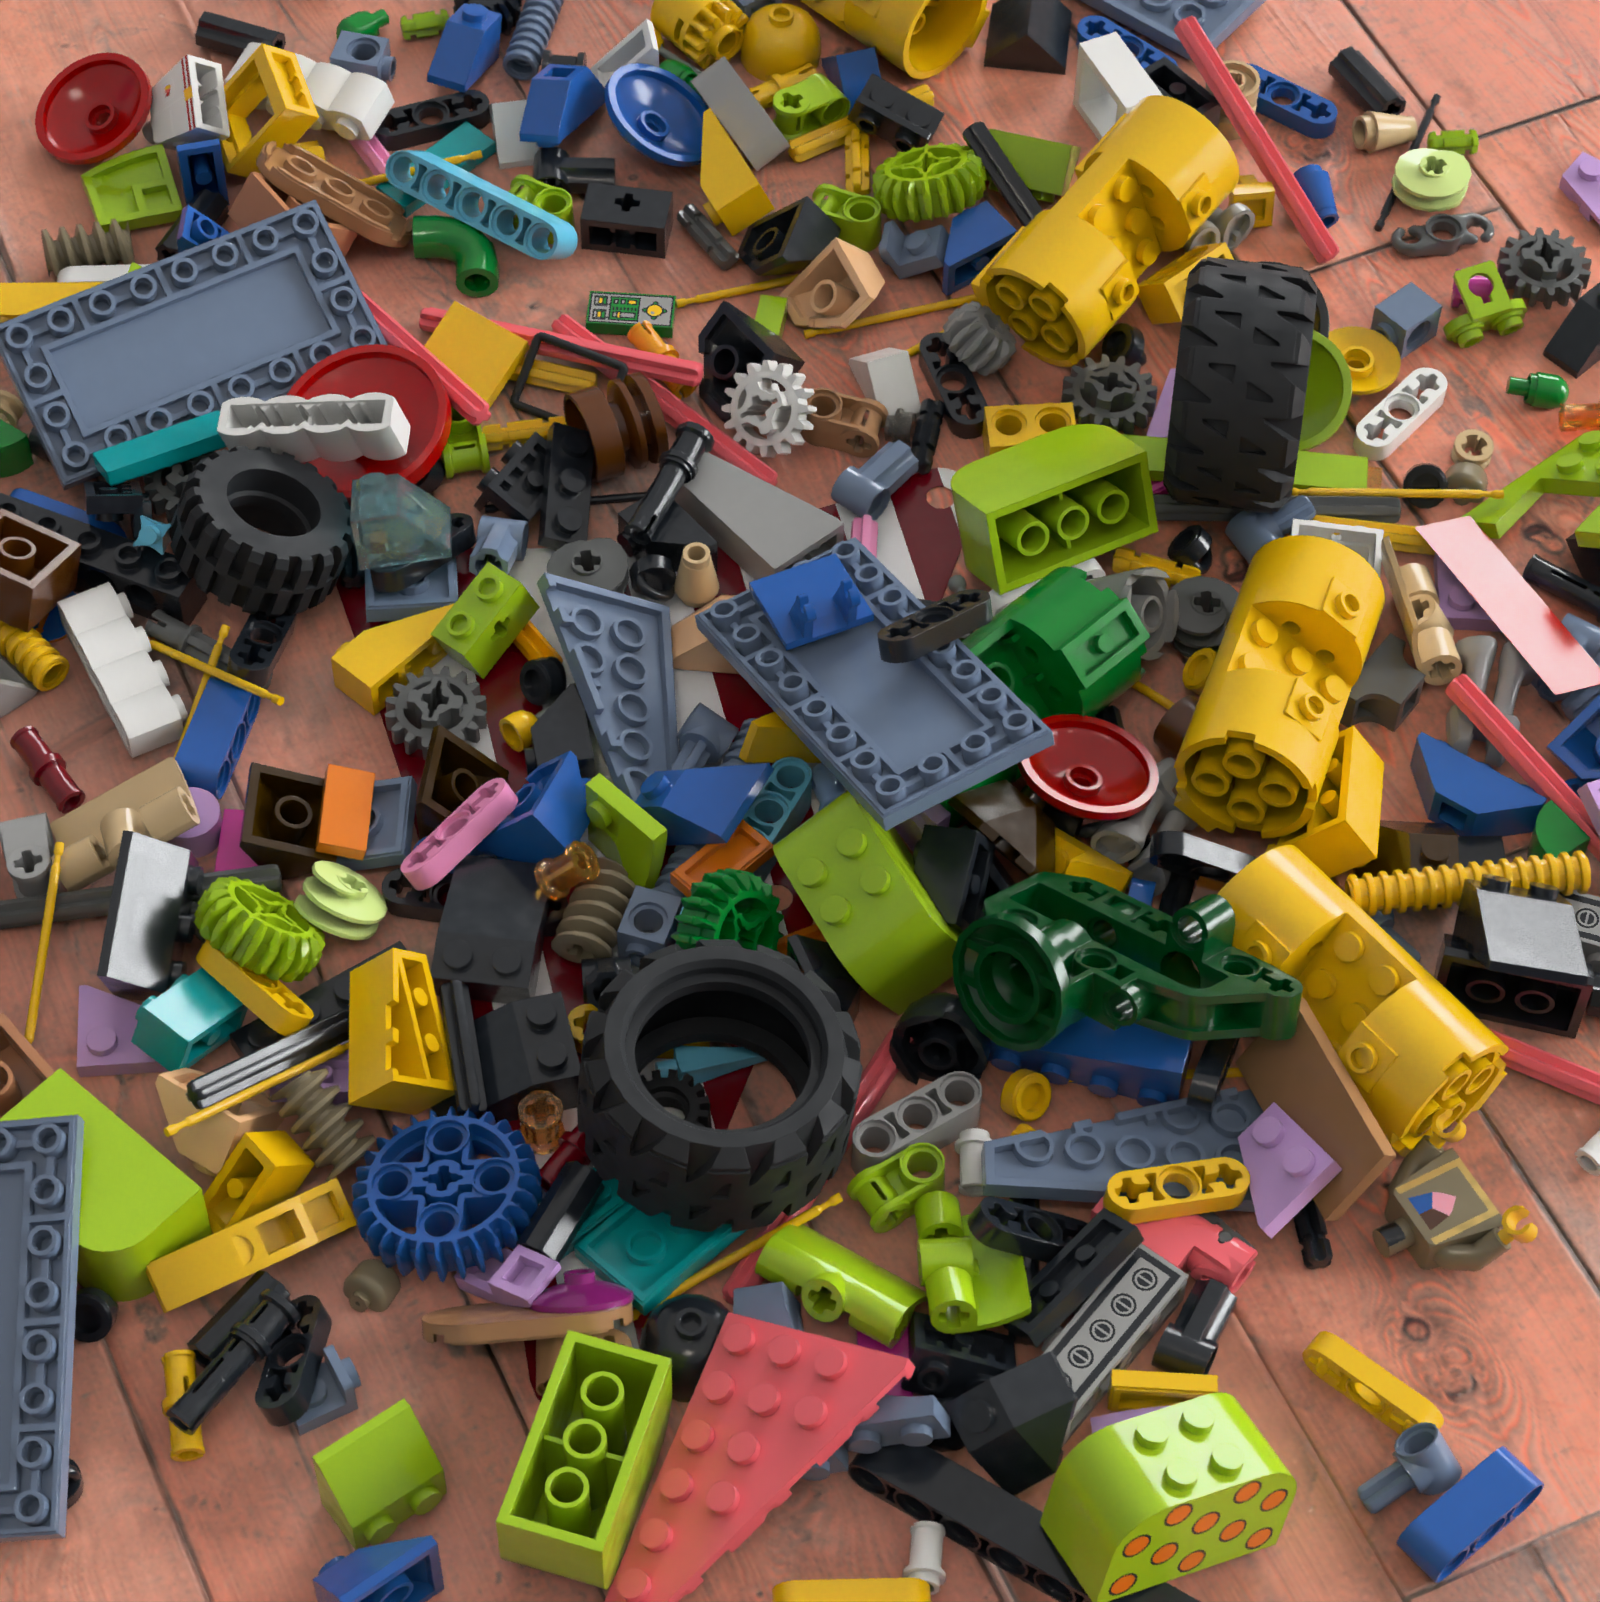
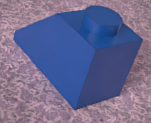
M464 3L446 22L427 74V82L465 93L499 58L502 14L487 10L485 6L480 4Z
M219 138L176 145L175 149L186 205L191 202L197 192L205 188L214 193H220L229 203Z
M987 200L971 209L963 210V212L952 218L943 267L942 292L946 296L970 285L1017 232Z

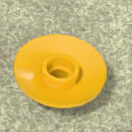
M1358 326L1341 327L1329 332L1328 339L1336 345L1348 364L1352 378V394L1368 395L1377 393L1389 387L1396 380L1400 371L1401 358L1396 346L1386 336L1375 330Z

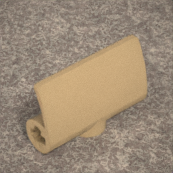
M1387 536L1381 542L1382 564L1418 671L1425 674L1424 681L1434 686L1448 684L1460 675L1463 667L1453 640L1454 628L1439 607V597L1429 569L1418 563H1410L1399 567L1390 538Z
M173 757L166 758L50 823V828L56 842L65 844L60 860L61 871L59 879L68 891L81 890L116 871L123 830L133 831L168 842L200 824V818L187 782L177 761ZM54 855L51 857L52 864L54 862Z

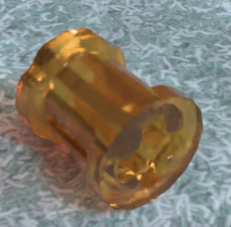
M573 841L565 847L564 853L553 859L549 857L540 860L535 865L534 873L537 884L542 892L550 899L561 900L569 894L570 888L580 882L590 883L599 876L600 866L595 852L585 842Z
M532 1091L519 1102L517 1111L521 1123L520 1131L526 1144H530L534 1154H550L559 1147L558 1139L565 1132L562 1122L564 1113L562 1101L550 1091Z

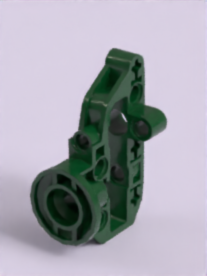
M1046 871L1039 872L986 898L983 906L984 916L973 921L959 935L952 956L953 982L967 1015L977 1029L998 1046L1018 1052L1044 1047L1053 1041L1066 1027L1085 1017H1089L1113 1030L1135 1023L1176 1038L1191 1041L1259 1036L1268 1040H1287L1296 1034L1303 985L1294 977L1232 946L1235 914L1229 902L1220 895H1206L1179 909L1172 917L1095 880Z

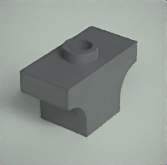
M1390 633L1364 663L1359 679L1350 691L1340 721L1341 724L1349 728L1360 722H1375L1395 732L1419 703L1425 674L1414 669L1405 661L1403 657L1405 641Z

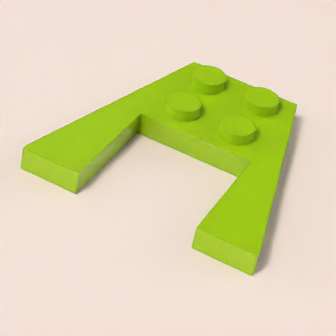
M1595 430L1583 433L1501 489L1504 490V499L1489 497L1462 517L1471 516L1491 539H1500L1544 493L1600 497V431ZM1600 504L1574 531L1578 547L1600 549Z

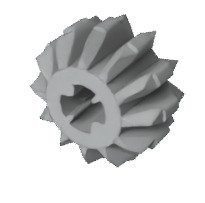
M972 301L965 303L960 309L957 308L943 325L944 333L942 336L944 341L950 345L949 351L958 357L959 362L965 363L970 371H977L980 375L987 376L994 374L999 368L1002 369L1016 352V339L1009 332L1010 327L1002 322L1000 315H995L988 306H982L979 302Z

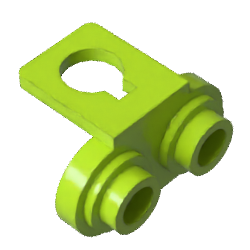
M1486 261L1454 273V281L1468 313L1451 320L1443 327L1448 341L1458 343L1460 348H1468L1484 339L1482 333L1484 331L1498 330L1500 336H1505L1520 330L1524 326L1522 319L1527 312L1524 300L1521 298H1509L1493 261ZM1481 275L1490 280L1493 287L1489 295L1491 302L1483 303L1481 297L1471 292L1468 283L1472 277Z

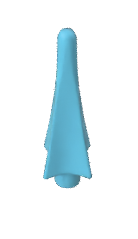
M141 515V530L133 546H150L163 555L171 542L169 530L172 525Z
M682 1045L673 1048L674 1059L655 1062V1070L660 1069L661 1078L668 1077L669 1069L678 1070L679 1080H682L685 1073L693 1076L695 1086L699 1082L703 1083L721 1075L768 1060L743 1047Z

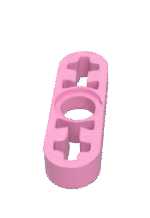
M495 778L484 783L403 860L400 870L415 890L428 889L442 880L516 808L518 797L503 778Z

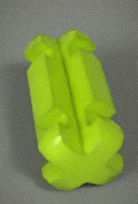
M440 9V14H435L433 10L412 14V19H407L406 15L400 18L402 35L405 40H411L412 35H416L417 39L439 35V31L444 30L446 22L450 18L447 10Z
M1464 129L1440 131V135H1436V131L1428 133L1427 149L1453 151L1461 155L1465 154V150H1469V154H1475L1478 150L1479 138L1477 131L1474 129H1469L1467 134H1465Z

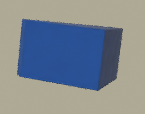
M875 47L821 59V65L828 79L850 100L851 106L847 114L848 116L871 74L873 73L881 78Z

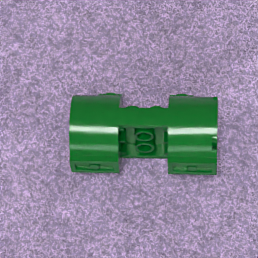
M1063 566L1054 569L996 614L990 623L980 627L962 641L1040 719L1060 714H1079L1095 717L1140 681L1146 673V670L1141 667V656L1147 652L1145 641L1151 636L1128 598L1119 599L1108 587L1103 591L1098 590L1085 580L1087 579V572L1074 567ZM1015 764L963 792L1004 779L1012 784L1022 775L1018 765ZM949 798L940 804L951 813L949 827L958 828L966 821L948 804L951 799Z

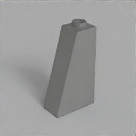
M709 452L704 453L697 465L698 473L695 479L687 484H683L674 499L717 541V545L754 580L790 569L796 563L820 555L844 540V523L838 518Z

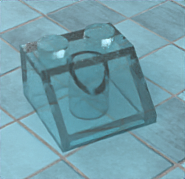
M374 472L366 474L360 479L352 480L350 523L360 570L452 557V514L449 506L399 474L385 475L384 473Z

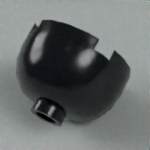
M946 992L931 993L910 1003L893 1029L889 1051L893 1062L897 1066L896 1068L907 1080L916 1085L919 1078L933 1082L954 1071L970 1073L980 1080L989 1062L991 1039L977 1029L963 1009L958 995Z
M683 1294L665 1300L650 1313L640 1335V1350L671 1358L672 1399L678 1402H690L727 1313L730 1312L721 1302L701 1294Z

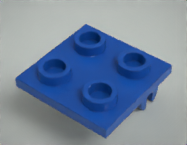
M836 553L749 582L750 591L786 651L874 621V613Z

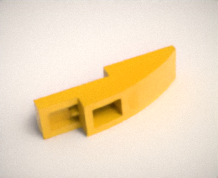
M336 1177L150 1262L146 1267V1274L163 1312L166 1313L314 1246L329 1237L357 1225V1222Z

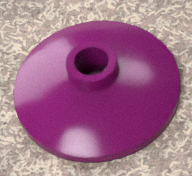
M573 1269L563 1273V1283L545 1289L531 1303L529 1308L543 1313L592 1312L628 1304L634 1300V1294L632 1290L619 1284L596 1280L594 1269Z

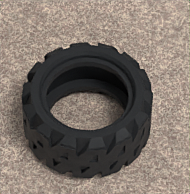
M1207 257V259H1201L1189 272L1180 331L1163 485L1172 500L1177 501V503L1272 514L1273 512H1278L1291 498L1304 413L1317 300V286L1308 270H1303V267Z
M701 939L696 941L695 948L683 950L678 944H673L645 955L640 959L639 972L633 974L624 969L600 994L598 1011L592 1010L588 1017L583 1038L577 1093V1124L579 1132H585L584 1149L587 1156L604 1181L610 1179L618 1180L617 1195L648 1216L652 1217L661 1212L670 1215V1224L675 1227L712 1232L722 1224H731V1232H739L767 1226L773 1223L782 1211L787 1216L794 1214L820 1194L826 1180L834 1177L846 1152L862 1074V1064L860 1065L861 1045L850 1014L841 1011L840 1000L837 994L812 970L805 974L801 973L796 961L790 956L762 945H757L755 951L742 948L739 942L735 940ZM695 1042H723L751 1050L771 1062L785 1076L797 1100L782 1114L765 1123L743 1129H713L692 1124L670 1113L651 1096L639 1074L652 1060L675 1047Z

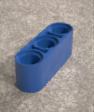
M214 676L209 678L175 757L188 787L207 790L216 799L223 797L257 717L261 697Z
M1502 1446L1416 1517L1401 1533L1397 1540V1545L1435 1583H1439L1529 1507L1541 1493L1544 1483L1505 1446Z

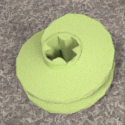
M1427 148L1410 150L1398 159L1391 184L1394 194L1400 201L1413 209L1427 212L1450 210L1459 206L1465 197L1471 178L1470 164L1463 155L1453 151Z
M325 860L315 862L312 866L314 876L307 877L303 882V891L306 895L299 894L295 899L294 906L299 914L314 926L340 938L356 941L371 938L376 933L379 922L384 919L388 910L382 894L366 878L348 867Z

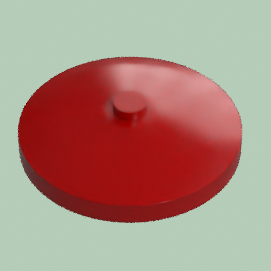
M370 344L339 351L307 370L287 393V395L299 396L306 400L324 394H339L352 399L365 393H385L395 397L409 422L411 429L407 453L402 457L392 460H373L361 456L344 462L329 461L319 457L308 461V463L318 468V474L322 477L328 476L336 483L337 493L343 492L350 507L377 504L408 490L431 470L447 444L452 425V410L448 393L438 374L430 364L406 349L391 345Z

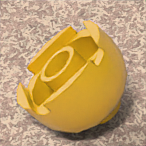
M773 3L761 7L750 16L744 26V40L741 46V62L747 72L759 80L767 81L768 76L775 73L782 75L796 70L807 63H811L813 69H817L821 56V36L819 27L807 11L799 6L788 3Z

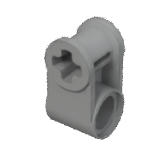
M47 813L0 822V842L8 873L13 880L16 897L46 895L50 870L53 865L51 857L54 855V841Z

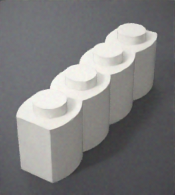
M251 42L247 45L224 80L225 83L230 80L262 43ZM295 53L319 116L310 128L314 130H335L341 137L352 141L355 139L371 140L395 103L387 84L374 76L359 72L351 73L342 67L330 63H316L303 55ZM266 96L255 109L267 110L273 116L272 106L268 96Z
M372 392L358 395L352 399L339 394H324L309 400L299 396L285 395L271 398L265 402L254 397L233 398L223 402L221 405L217 432L229 450L236 446H247L249 450H255L260 446L271 448L273 453L282 454L286 452L294 455V460L301 463L312 461L319 457L329 461L344 462L361 456L373 460H392L406 455L411 426L395 397L385 393Z
M107 582L58 601L59 615L65 632L79 655L91 682L97 689L101 701L114 722L131 757H137L179 740L183 732L182 722L187 721L188 718L186 708L179 694L171 696L166 687L170 686V681L160 660L153 662L148 653L152 651L144 628L142 626L134 628L130 621L131 618H134L125 593L116 594L112 585Z

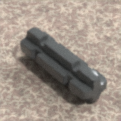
M686 204L683 210L678 211L677 220L722 270H729L733 264L738 262L739 254L694 204Z

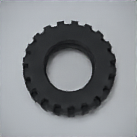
M236 446L230 449L229 452L226 449L215 452L197 463L187 478L171 522L172 526L169 530V536L172 541L170 545L177 561H180L179 565L185 575L196 580V585L206 594L209 592L213 593L218 597V602L229 607L231 604L242 607V612L256 614L257 611L266 612L267 616L276 617L283 615L286 611L290 615L306 611L307 608L311 609L325 601L326 596L332 593L355 539L354 530L356 525L352 510H350V505L343 492L337 493L336 483L328 476L322 477L318 474V468L308 462L303 464L294 460L295 456L286 452L282 454L273 453L271 448L258 446L255 450H249L247 446Z

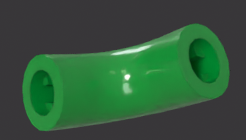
M438 215L413 217V248L416 259L439 258L452 261L456 265V286L463 294L470 297H486L497 290L499 284V263L495 247L482 231L454 217Z

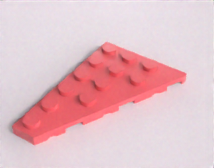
M728 1312L604 1602H679L682 1597L691 1594L704 1581L701 1575L728 1549L733 1553L765 1521V1517L772 1509L780 1507L792 1495L789 1489L815 1463L821 1466L852 1436L855 1427L861 1422L867 1421L880 1408L876 1404L903 1377L907 1380L912 1377L915 1370L913 1363L909 1358Z

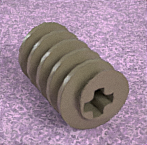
M111 219L108 232H104L100 223L95 221L93 222L91 235H87L81 224H76L75 234L72 238H70L66 229L62 226L59 227L57 240L52 239L47 229H42L41 231L49 277L51 271L57 277L62 269L69 266L102 265L103 263L105 265H119V261H122L124 265L131 264L132 262L135 263L128 220L126 229L122 230L117 220Z
M593 857L587 859L583 864L582 873L576 881V888L570 895L569 904L563 912V919L557 926L556 935L551 941V949L560 957L575 963H581V959L613 957L611 948L618 944L617 931L636 886L628 878V873L623 866L607 857Z
M327 1068L312 1072L308 1070L268 1099L270 1101L287 1099L279 1115L282 1118L293 1115L299 1116L292 1126L291 1132L294 1135L307 1131L311 1133L302 1147L305 1151L322 1149L314 1163L317 1168L328 1165L334 1166L326 1179L327 1182L364 1157L366 1151H369L376 1138L374 1135L357 1138L356 1134L363 1126L364 1121L362 1118L345 1121L344 1118L352 1108V1105H348V1102L337 1105L333 1104V1100L341 1088L339 1085L326 1088L321 1087L322 1082L329 1074Z

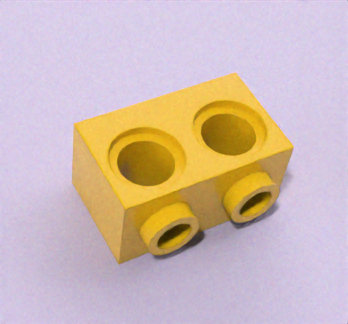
M1226 242L1195 246L1138 284L1140 289L1138 296L1152 325L1182 322L1189 272L1201 259H1207V257L1234 260Z
M1073 402L984 406L982 439L985 457L1058 428L1076 425Z

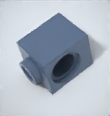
M341 30L330 56V64L342 67L351 73L359 72L374 76L385 83L393 80L396 72V58L391 56L389 38Z
M1410 282L1375 306L1371 329L1386 336L1390 342L1392 341L1398 349L1400 358L1403 359L1436 336L1443 306L1414 283Z
M636 885L617 931L618 957L631 956V965L639 967L640 959L645 955L675 944L676 940L670 936L677 931L678 921L674 916L680 915L683 907L682 897ZM648 930L655 931L654 933H643V931Z

